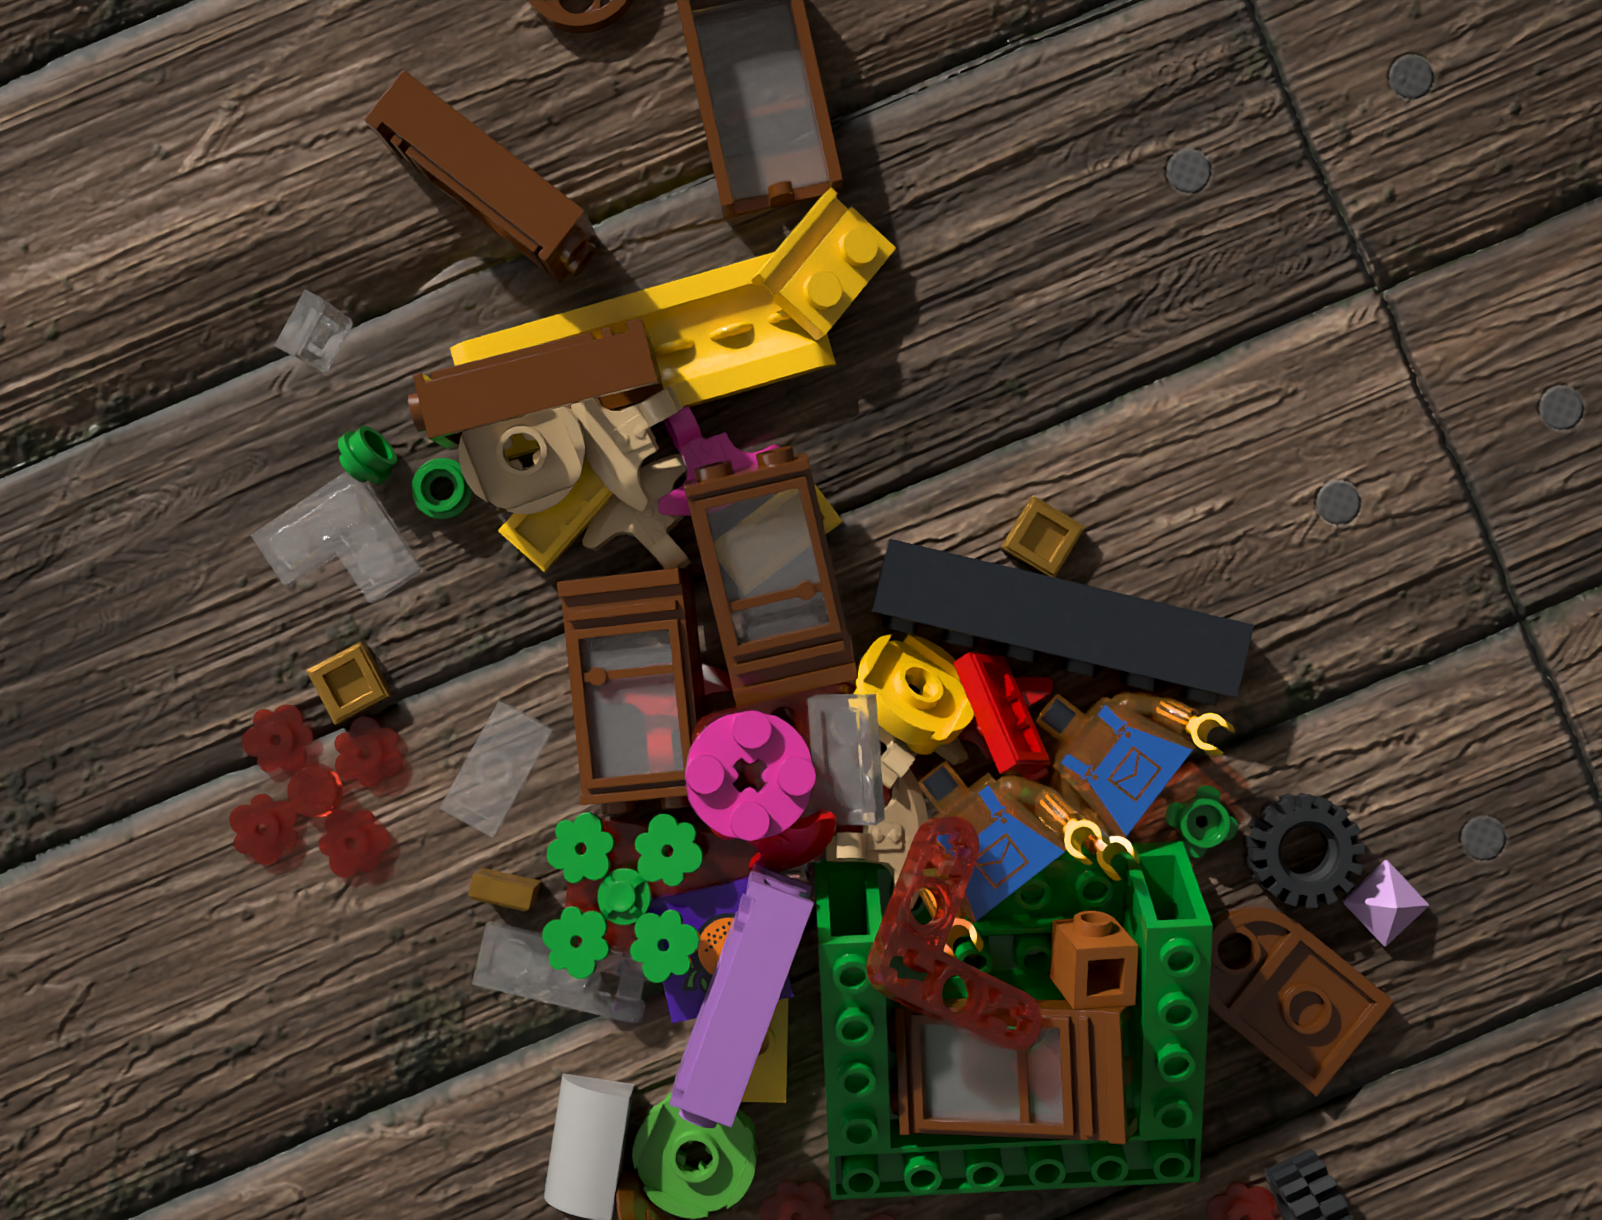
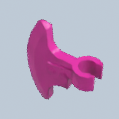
M688 406L683 407L676 414L663 420L666 431L675 447L679 450L687 470L686 480L696 478L694 469L697 467L731 460L734 470L758 464L756 454L780 448L773 444L761 451L753 453L743 452L732 444L726 432L704 439L701 436L697 421ZM685 482L679 488L659 499V513L662 515L691 516L684 491ZM734 503L706 509L707 513H711L726 508Z

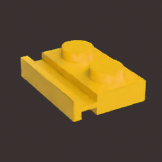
M832 187L819 198L751 279L755 285L759 286L761 284L773 295L772 300L815 340H819L827 334L896 249L852 206L848 209L836 198L838 193Z

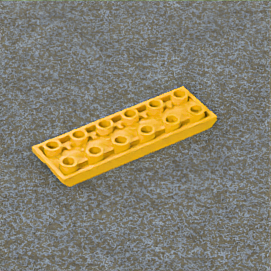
M773 253L463 341L450 348L454 364L459 365L587 332H592L596 339L603 338L601 329L611 327L614 334L627 332V321L642 318L652 339L664 389L672 387L682 407H693L836 365L827 334L819 340H815L772 300L773 295L761 284L757 286L751 281ZM627 406V407H623V408H619V409H615V410H611V411H621V410H624V409H626V408H628V407H631V406ZM523 433L512 435L513 445L505 450V455L509 460L540 450V445L536 439L526 440Z

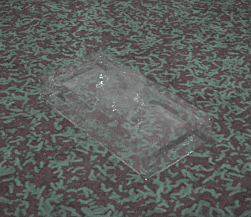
M304 289L274 346L318 371L325 373V371L328 372L352 328L353 320L324 299Z
M503 700L498 701L442 802L440 809L494 838L498 834L555 729Z

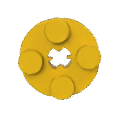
M892 634L881 636L873 642L857 664L858 678L855 679L857 689L852 695L853 705L862 716L875 720L888 733L904 741L914 752L922 755L932 754L938 746L950 744L954 741L974 716L973 709L953 664L956 660L940 646L920 636L908 634L903 642L896 640L888 641ZM912 684L916 686L920 690L919 695L915 693L908 685Z

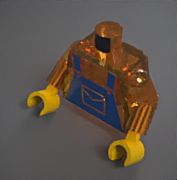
M1122 691L1114 695L1112 699L1098 696L1085 713L1081 712L1061 695L1056 694L1036 720L1040 727L1061 742L1049 761L1051 764L1049 767L1054 771L1049 786L1053 799L1072 818L1078 821H1091L1107 833L1110 838L1109 846L1096 835L1086 837L1082 845L1090 853L1097 855V861L1109 878L1116 881L1122 878L1110 866L1111 859L1117 853L1125 852L1129 853L1133 860L1139 864L1140 857L1125 838L1196 747L1186 739L1192 738L1199 748L1209 755L1217 757L1221 756L1224 752L1207 743V735L1210 730L1221 726L1232 733L1235 732L1234 727L1218 714L1207 713L1202 715L1200 711L1164 694Z
M945 761L917 783L938 810L936 814L920 826L924 838L919 842L915 850L919 894L936 928L940 930V947L954 963H959L957 956L953 952L955 940L963 935L970 936L980 952L983 949V940L972 924L1068 850L1073 857L1083 864L1091 865L1093 862L1083 855L1081 851L1083 840L1090 835H1096L1106 845H1110V838L1107 833L1093 822L1083 820L1082 815L1053 788L1014 774L1003 776L997 780L990 773H987L968 788L950 764ZM965 914L971 922L965 920Z

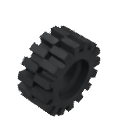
M1288 793L1278 796L1279 800L1276 802L1267 801L1260 807L1263 813L1259 817L1253 815L1248 825L1253 827L1250 836L1244 835L1243 846L1248 847V855L1243 856L1245 864L1252 869L1254 874L1251 877L1256 884L1263 887L1268 894L1296 907L1297 905H1302L1306 908H1318V903L1320 902L1330 905L1338 901L1336 894L1340 891L1348 894L1355 886L1349 882L1353 873L1360 876L1364 865L1357 863L1358 854L1365 855V844L1359 842L1356 836L1362 832L1357 823L1348 819L1350 814L1343 807L1333 804V801L1305 793H1299V795ZM1301 826L1313 827L1321 834L1325 842L1323 861L1316 869L1308 873L1292 872L1284 864L1281 856V845L1285 836L1291 830Z
M1311 1148L1265 1169V1177L1271 1188V1194L1279 1206L1277 1208L1282 1218L1285 1220H1354V1217L1347 1209L1348 1205L1344 1197L1340 1195L1334 1178L1332 1175L1329 1176L1326 1165Z

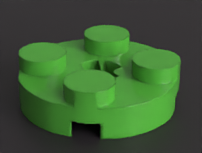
M671 1092L663 1101L655 1105L647 1113L639 1127L632 1153L634 1168L636 1169L637 1167L638 1175L644 1183L643 1190L649 1199L662 1210L683 1218L696 1219L708 1217L710 1211L720 1210L726 1205L727 1209L733 1206L747 1192L754 1177L758 1155L755 1126L750 1117L743 1114L740 1108H738L732 1127L717 1123L715 1128H704L694 1125L679 1116V1108L669 1105ZM693 1141H699L706 1145L705 1151L711 1154L713 1158L707 1165H705L703 1160H700L698 1168L691 1167L685 1163L687 1154L679 1149V1147L686 1142L692 1144Z

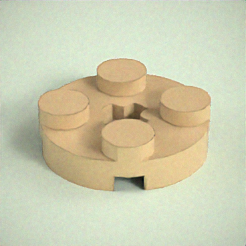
M568 406L464 431L458 447L461 471L473 492L486 502L489 501L496 507L504 508L509 512L517 514L541 512L561 502L579 479L586 453L582 427ZM523 433L526 440L536 439L539 443L540 450L533 454L534 464L532 466L523 467L519 459L509 461L506 457L505 450L513 445L512 435Z

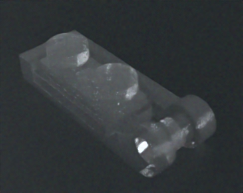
M489 921L486 924L472 985L633 1023H640L642 1021L646 1003L640 999L644 983L649 980L643 973V962H636L630 953L610 950V954L606 959L597 961V968L592 976L586 979H576L568 973L567 969L556 970L551 967L549 954L552 950L544 944L542 933ZM603 972L621 976L617 994L599 991Z

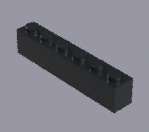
M889 539L886 544L870 612L883 615L881 623L883 628L917 635L919 624L943 630L940 640L942 642L977 649L979 638L1003 644L1001 656L1035 664L1037 663L1038 654L1044 653L1063 658L1060 670L1094 678L1097 677L1099 667L1122 672L1120 684L1153 692L1157 691L1159 681L1182 686L1180 698L1212 706L1217 705L1219 695L1238 697L1254 628L1253 624L894 539Z

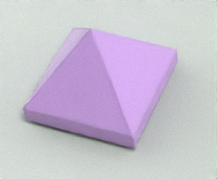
M1384 860L1341 900L1384 947L1430 906L1388 860Z

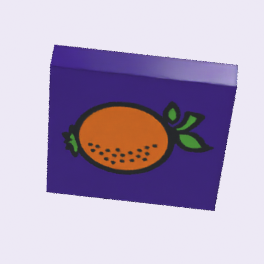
M748 877L653 897L648 913H655L661 916L667 910H676L682 915L683 924L694 926L701 937L699 949L690 955L692 960L691 970L685 975H675L672 973L671 977L663 982L672 1023L697 1018L735 913L739 909L742 894H746ZM667 940L664 942V948L666 951L669 948V942ZM789 972L778 1000L794 997Z

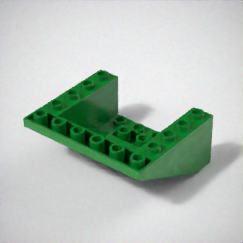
M1183 841L1131 843L1140 857L1139 864L1136 863L1129 853L1121 852L1114 855L1110 866L1122 878L1119 881L1109 878L1097 861V850L1094 848V845L1081 846L1082 854L1093 862L1091 865H1085L1068 852L1066 847H1059L1065 851L1062 855L977 921L952 858L953 853H930L924 885L911 910H903L895 904L893 877L882 864L829 862L826 859H814L831 1200L1199 1182L1213 924ZM1016 849L1025 862L995 885L981 866L1002 863L1007 850H1004L999 861L978 864L976 860L987 851H982L972 859L973 863L994 889L998 888L1029 863L1020 849ZM958 852L957 856L962 858L963 852ZM936 884L943 886L960 919L971 922L983 940V949L979 952L970 936L963 935L957 938L953 944V952L957 956L959 963L952 962L940 947L939 932L943 927L942 920L928 893L930 887ZM1082 911H1099L1113 916L1138 944L1135 1005H1132V1015L1123 1023L1124 1056H1132L1133 1080L1126 1088L1127 1116H1137V1130L1126 1144H1109V1141L928 1133L900 1135L899 1115L893 1114L890 1102L892 1081L895 1077H898L897 1053L891 1052L888 1044V1024L890 1017L895 1015V1008L912 997L1066 1000L1050 978L1053 920L1073 919L1075 914ZM926 1025L929 1108L1020 1112L1018 1075L1009 1067V1064L1017 1054V1051L1011 1045L1012 1037L1016 1034V1027ZM1027 1027V1033L1029 1035L1034 1029V1027ZM1030 1088V1111L1055 1113Z

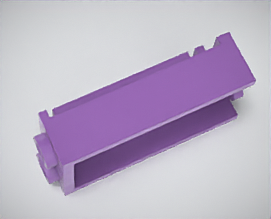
M755 863L753 864L748 877L746 894H742L739 909L735 913L681 1064L676 1073L669 1105L679 1108V1116L684 1120L704 1128H715L717 1123L732 1127L814 904L813 901L808 900L812 884Z

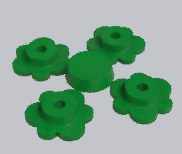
M585 812L578 815L574 822L571 820L560 821L555 829L558 839L551 842L548 846L547 860L552 867L564 869V878L570 883H580L585 877L590 880L603 879L598 890V905L602 914L597 911H588L583 914L580 908L570 906L563 910L561 920H552L546 924L543 929L542 938L546 947L552 950L549 954L551 967L556 970L567 969L568 973L576 979H586L592 976L597 968V961L606 959L610 954V944L604 939L608 930V922L606 920L608 919L618 925H628L636 922L635 934L638 940L631 945L630 954L636 962H643L642 970L649 981L661 983L668 980L672 973L675 975L687 974L692 967L690 955L694 954L700 947L701 937L698 930L692 925L683 924V917L676 910H667L661 916L647 912L653 900L652 888L649 882H658L663 879L664 883L668 886H679L685 879V873L696 872L703 865L704 852L698 844L694 843L697 839L696 827L686 822L679 824L676 818L669 814L655 816L649 824V833L640 834L635 841V848L642 855L638 861V872L628 868H621L609 873L611 861L608 854L614 850L616 842L611 833L603 832L604 825L602 819L595 813ZM585 844L587 849L583 854L582 847ZM672 846L673 854L669 856L668 849ZM579 937H581L582 944L580 947L577 943ZM666 940L669 942V948L667 951L664 948V942Z

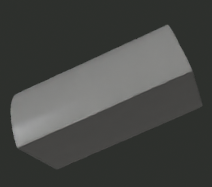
M562 1074L544 1199L548 1204L575 1216L593 1220H612L617 1205L616 1190L619 1176L622 1172L635 1084Z

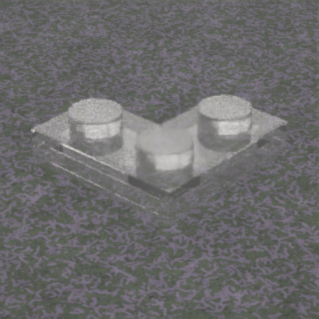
M344 472L251 534V537L283 585L291 587L338 555L368 602L376 603L425 570L367 482H359L347 472Z
M817 694L808 698L811 760L815 768L816 779L811 790L809 803L799 818L809 817L824 808L836 815V824H879L885 820L876 694ZM757 759L754 764L756 790L759 792L765 785L760 775L766 768Z

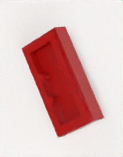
M968 652L954 661V667L974 712L973 723L978 732L985 738L999 773L1036 774L1051 765L1049 756L1006 657Z

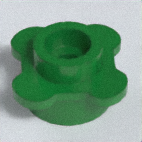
M1209 785L1200 786L1192 798L1183 803L1173 802L1166 808L1165 821L1168 825L1176 827L1183 839L1187 855L1190 857L1199 858L1204 856L1207 848L1214 847L1223 840L1229 841L1237 833V821L1229 816L1227 810L1219 803L1221 794L1215 787ZM1198 816H1205L1207 820L1205 826L1198 827L1196 825Z

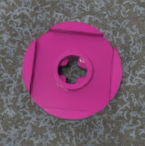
M754 710L726 715L708 725L693 742L689 750L685 770L688 800L697 816L708 827L722 835L748 841L775 836L795 823L809 803L811 790L816 779L810 751L801 735L790 724L777 716ZM742 759L744 762L751 764L758 759L765 766L766 769L760 775L765 785L759 792H756L751 787L740 792L734 787L733 783L739 775L733 766L738 760Z

